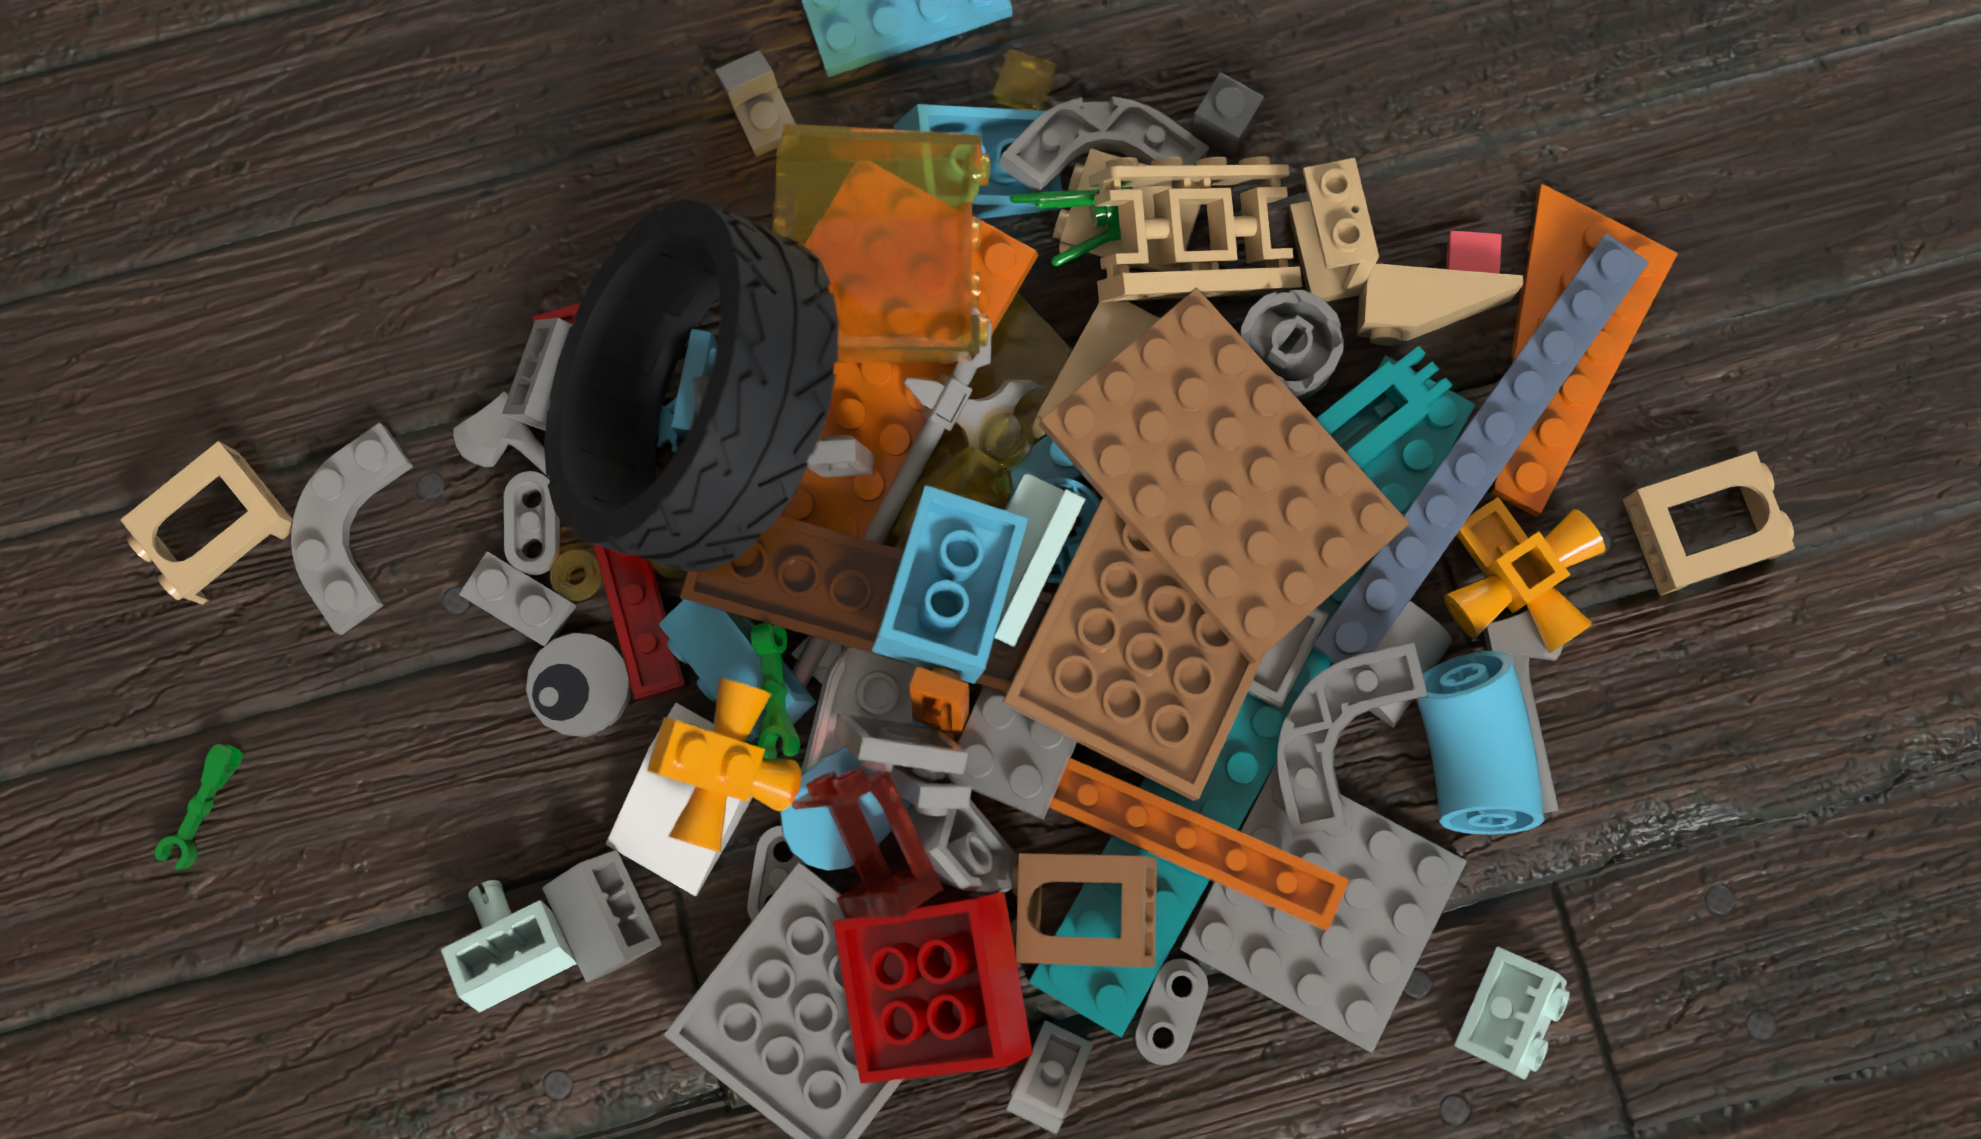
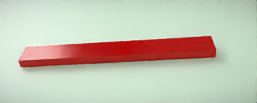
M581 303L533 316V322L535 323V320L559 318L573 325L575 321L574 316ZM593 545L635 700L641 701L688 687L682 663L668 648L667 641L669 637L659 626V623L668 615L654 563L637 555L631 556L600 547L599 545Z

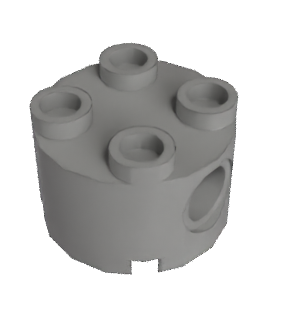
M1290 290L1289 293L1282 292L1279 294L1274 292L1265 295L1249 309L1239 335L1292 394L1302 402L1312 398L1326 386L1343 353L1344 338L1342 340L1341 323L1337 313L1322 298L1305 290Z

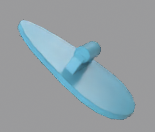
M920 722L905 723L911 725L931 727ZM846 746L826 756L802 773L800 789L795 800L788 808L780 811L781 832L791 852L807 865L827 871L849 868L866 858L890 833L912 804L907 799L898 797L894 789L879 779L880 771L861 766V760L855 755L848 753Z

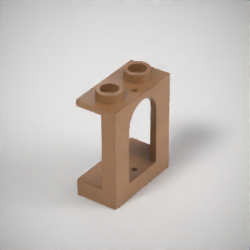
M1019 853L1018 865L1014 866L1011 876L1013 882L1012 893L1015 897H1018L1017 919H1013L1011 923L1017 963L1155 967L1156 857ZM1049 882L1122 883L1121 939L1061 937L1042 934V884Z

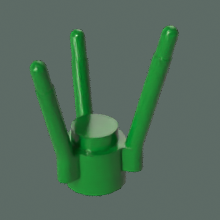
M1121 187V189H1133L1132 187ZM1099 189L1014 193L1010 196L1012 203H1035L1038 209L1090 206L1094 226H1104V232L1054 256L1051 259L1053 266H1059L1071 259L1073 260L1107 242L1121 240L1118 206H1095L1094 196L1099 194Z

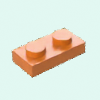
M917 666L909 685L912 719L961 737L969 720V684L962 682V678L951 670L933 667L929 671Z

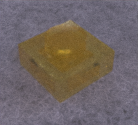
M1009 49L993 92V101L1020 110L1042 111L1056 73V64Z

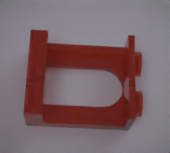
M857 768L837 777L835 771L828 772L808 782L805 785L808 793L791 802L794 810L827 806L862 882L836 898L845 918L903 917L943 890L889 771L865 773L864 768ZM868 792H871L876 797L911 871L890 872L862 813L858 798Z

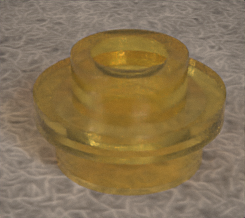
M569 550L562 553L554 561L550 570V581L553 589L560 596L570 601H582L590 598L597 592L602 582L598 560L583 550ZM576 568H584L586 573L584 581L578 585H572L569 580L570 573Z

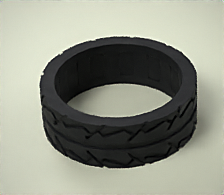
M686 198L664 204V207L655 209L638 221L615 246L616 250L614 253L608 255L590 283L574 316V324L569 328L555 371L549 398L551 400L550 409L547 410L544 442L546 477L549 476L550 480L547 486L555 513L567 530L573 529L572 535L589 544L599 545L600 547L631 556L637 555L645 560L669 567H677L684 571H707L737 559L761 538L760 533L768 531L790 502L809 466L807 461L815 452L828 415L836 373H833L834 364L838 362L839 321L834 292L830 294L828 287L831 285V282L821 260L806 246L798 245L799 242L784 237L765 227L754 225L748 220L724 212L718 207ZM720 296V326L716 353L704 397L692 426L676 455L656 480V439L660 413L669 381L680 354L690 337L691 329H695L697 323Z

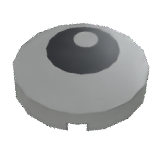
M572 633L553 639L537 653L528 670L526 692L532 711L544 725L563 735L587 737L604 730L607 726H611L621 718L630 701L632 687L624 658L614 645L593 634Z

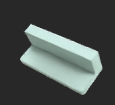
M1025 474L1022 477L1006 510L1007 512L1029 518L994 635L995 638L1013 647L1085 501V498L1068 490L1063 491L1030 474Z

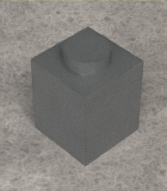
M1220 72L1194 114L1191 134L1211 149L1234 160L1258 121L1264 96Z

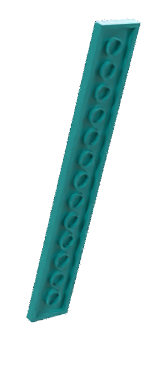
M1385 355L1378 369L1388 361L1392 365H1395L1397 361ZM1430 379L1424 382L1429 389H1432L1436 382ZM1447 390L1428 406L1431 411L1423 420L1361 468L1403 516L1451 450L1476 405L1450 390ZM1384 393L1357 413L1362 421L1366 420L1369 423L1367 427L1371 431L1398 411L1395 408L1380 421L1374 416L1371 411L1387 398ZM1374 556L1317 607V609L1329 614L1322 629ZM1311 648L1280 709L1249 693L1246 694L1198 800L1193 801L1147 777L1144 778L1139 788L1238 830L1277 761L1278 742L1285 718H1287L1293 704L1304 688L1321 672L1328 669L1331 661ZM1111 836L1101 855L1148 856L1157 858L1155 967L1038 964L1028 983L1122 1038L1206 888L1209 879ZM1085 882L1055 936L1121 939L1122 883Z

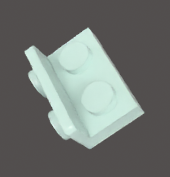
M1496 947L1454 1046L1525 1080L1529 1071L1536 1072L1545 1058L1548 1042L1543 1040L1551 1020L1559 1021L1565 1011L1569 999V992L1564 990L1567 981L1553 970Z

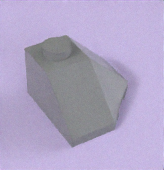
M971 800L969 802V809L949 808L948 814L944 816L919 813L915 810V805L905 811L896 841L900 844L904 855L910 861L915 862L928 878L961 890L992 893L1003 891L1005 893L1011 890L1013 883L1011 876L1014 866L1017 865L1018 855Z

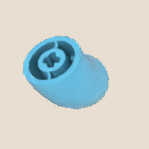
M1473 652L1447 660L1425 672L1423 677L1428 696L1416 699L1432 756L1438 797L1439 822L1443 827L1453 831L1488 835L1515 833L1540 826L1545 817L1539 764L1529 714L1513 659L1504 652Z

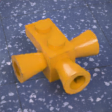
M1499 497L1468 517L1456 535L1487 578L1444 595L1448 611L1468 636L1475 639L1506 607L1514 613L1527 605L1548 653L1559 648L1593 625L1586 616L1553 587L1570 576L1566 569L1567 567L1605 552V544L1601 534L1585 514L1577 509H1573L1545 538L1540 532L1528 538Z
M719 678L713 732L664 717L647 771L696 786L668 837L721 852L727 796L749 802L750 796L775 811H783L793 803L801 785V769L799 764L793 759H766L763 757L765 749L745 743L771 693L736 681Z

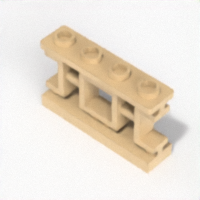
M1262 156L1242 159L1239 161V165H1227L1226 157L1200 159L1196 161V165H1183L1182 158L1168 157L1153 160L1151 162L1152 166H1138L1137 158L1128 157L1109 160L1106 162L1107 169L1089 176L1090 187H1099V194L1094 196L1095 206H1118L1122 253L1100 259L1101 269H1107V278L1097 281L1099 302L1184 299L1196 288L1208 298L1268 295L1274 292L1278 294L1302 287L1300 267H1288V260L1293 258V248L1271 249L1267 203L1288 197L1287 187H1281L1280 179L1290 175L1289 165H1270L1269 157ZM1211 185H1258L1259 187L1240 193L1242 216H1234L1231 188H1211ZM1172 186V189H1167L1153 195L1155 218H1144L1142 189H1121V187ZM1207 204L1211 251H1184L1180 205ZM1236 237H1244L1247 264L1266 263V268L1219 270V265L1238 260ZM1147 239H1157L1160 267L1180 266V271L1129 273V268L1149 263Z

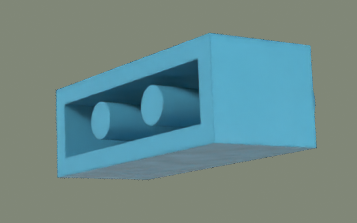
M683 600L659 623V626L669 637L667 646L680 661L692 667L699 676L697 680L698 687L713 702L716 703L719 678L761 689L763 684L761 659L754 651L751 643V628L755 624L750 618ZM781 658L783 682L787 687V695L785 697L786 713H788L792 724H794L816 704V701ZM765 707L745 742L758 743L764 715H766Z

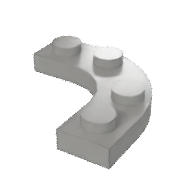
M1112 97L1111 102L1083 103L1082 98L1061 103L1040 115L1002 154L999 167L1033 192H1042L1068 163L1081 154L1088 153L1090 148L1120 152L1128 157L1137 158L1139 163L1152 166L1151 162L1153 160L1168 157L1182 158L1183 165H1196L1197 160L1206 157L1210 147L1161 112L1139 102Z
M378 423L340 449L317 469L302 491L293 516L291 546L296 570L308 594L333 631L340 635L384 606L356 565L349 547L350 526L356 512L373 494L413 467L387 427L381 423Z
M1414 642L1361 654L1332 665L1310 681L1293 704L1287 718L1284 720L1277 752L1279 781L1292 837L1347 825L1335 775L1334 750L1341 731L1355 716L1376 707L1428 696Z

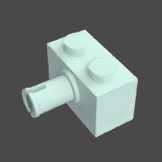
M498 880L482 883L485 894H481L478 886H475L468 893L483 929L441 949L458 997L478 1012H482L577 964L554 913L539 900L512 914L503 893L502 884Z

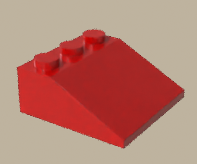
M1004 891L833 921L860 1084L1004 1068L1033 1055Z

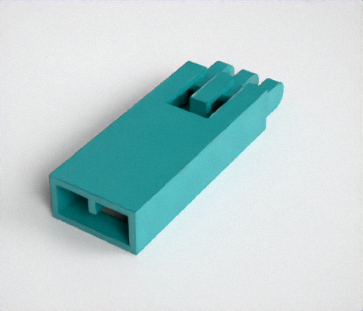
M1420 346L1412 350L1395 365L1388 361L1316 418L1320 425L1360 469L1423 420L1431 411L1428 406L1453 386L1447 378L1438 381L1432 389L1427 387L1424 382L1439 371L1434 362L1428 364L1417 374L1411 366L1420 362L1426 354ZM1384 393L1387 398L1372 409L1371 412L1380 421L1395 408L1398 411L1371 431L1367 427L1369 423L1366 420L1362 421L1357 413Z

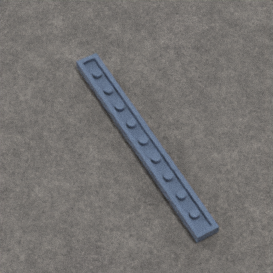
M1607 233L1600 239L1406 511L1404 518L1410 524L1374 556L1319 633L1317 639L1312 644V649L1333 664L1354 656L1373 652L1649 261Z

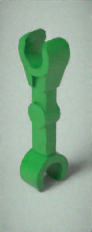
M768 622L757 624L751 628V643L754 651L761 659L763 679L761 690L771 693L765 705L766 715H764L758 747L765 749L764 758L776 759L775 742L781 736L783 739V753L786 756H795L799 752L800 739L788 713H786L785 697L787 695V687L783 682L781 653L787 647L786 631L783 627L772 626Z
M216 744L211 748L205 760L200 781L202 785L198 793L191 798L187 806L188 813L176 836H168L162 839L156 846L154 854L157 860H167L173 846L177 844L182 854L175 865V869L184 870L193 865L197 858L198 850L192 839L203 818L210 813L214 803L213 798L218 788L221 789L238 769L243 759L241 750L231 745L223 746L221 744Z

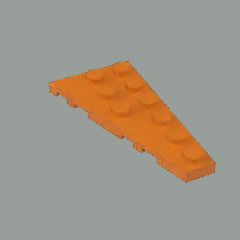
M1541 184L1536 192L1534 205L1536 211L1533 230L1529 237L1527 250L1529 251L1520 295L1511 357H1513L1512 363L1606 233L1649 261V263L1491 485L1490 494L1499 497L1534 517L1540 515L1678 255L1677 252L1544 184Z

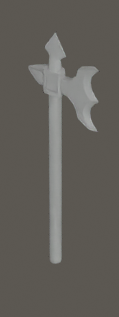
M989 321L956 344L960 358L950 376L942 373L937 382L929 377L904 378L903 383L915 400L924 405L920 415L925 417L926 421L863 539L884 544L944 430L951 431L955 423L960 426L965 437V451L961 464L973 483L987 490L984 468L990 455L986 449L993 441L1006 434L1005 416H1013L1015 407L1022 397L1042 387L1031 380H1005L999 389L988 397L980 399L969 398L973 389L968 387L977 368L991 363L992 321ZM810 636L793 667L792 672L805 689L831 643L830 641Z

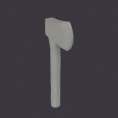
M506 392L500 394L481 411L454 428L453 437L456 447L461 455L471 463L483 467H494L507 446L511 445L523 453L546 475L544 445L536 439L527 424L502 415L508 398Z
M1528 610L1519 615L1490 623L1483 630L1487 651L1504 652L1513 659L1533 732L1539 764L1544 813L1559 811L1530 681L1529 658L1555 661L1561 654L1563 645L1548 653Z

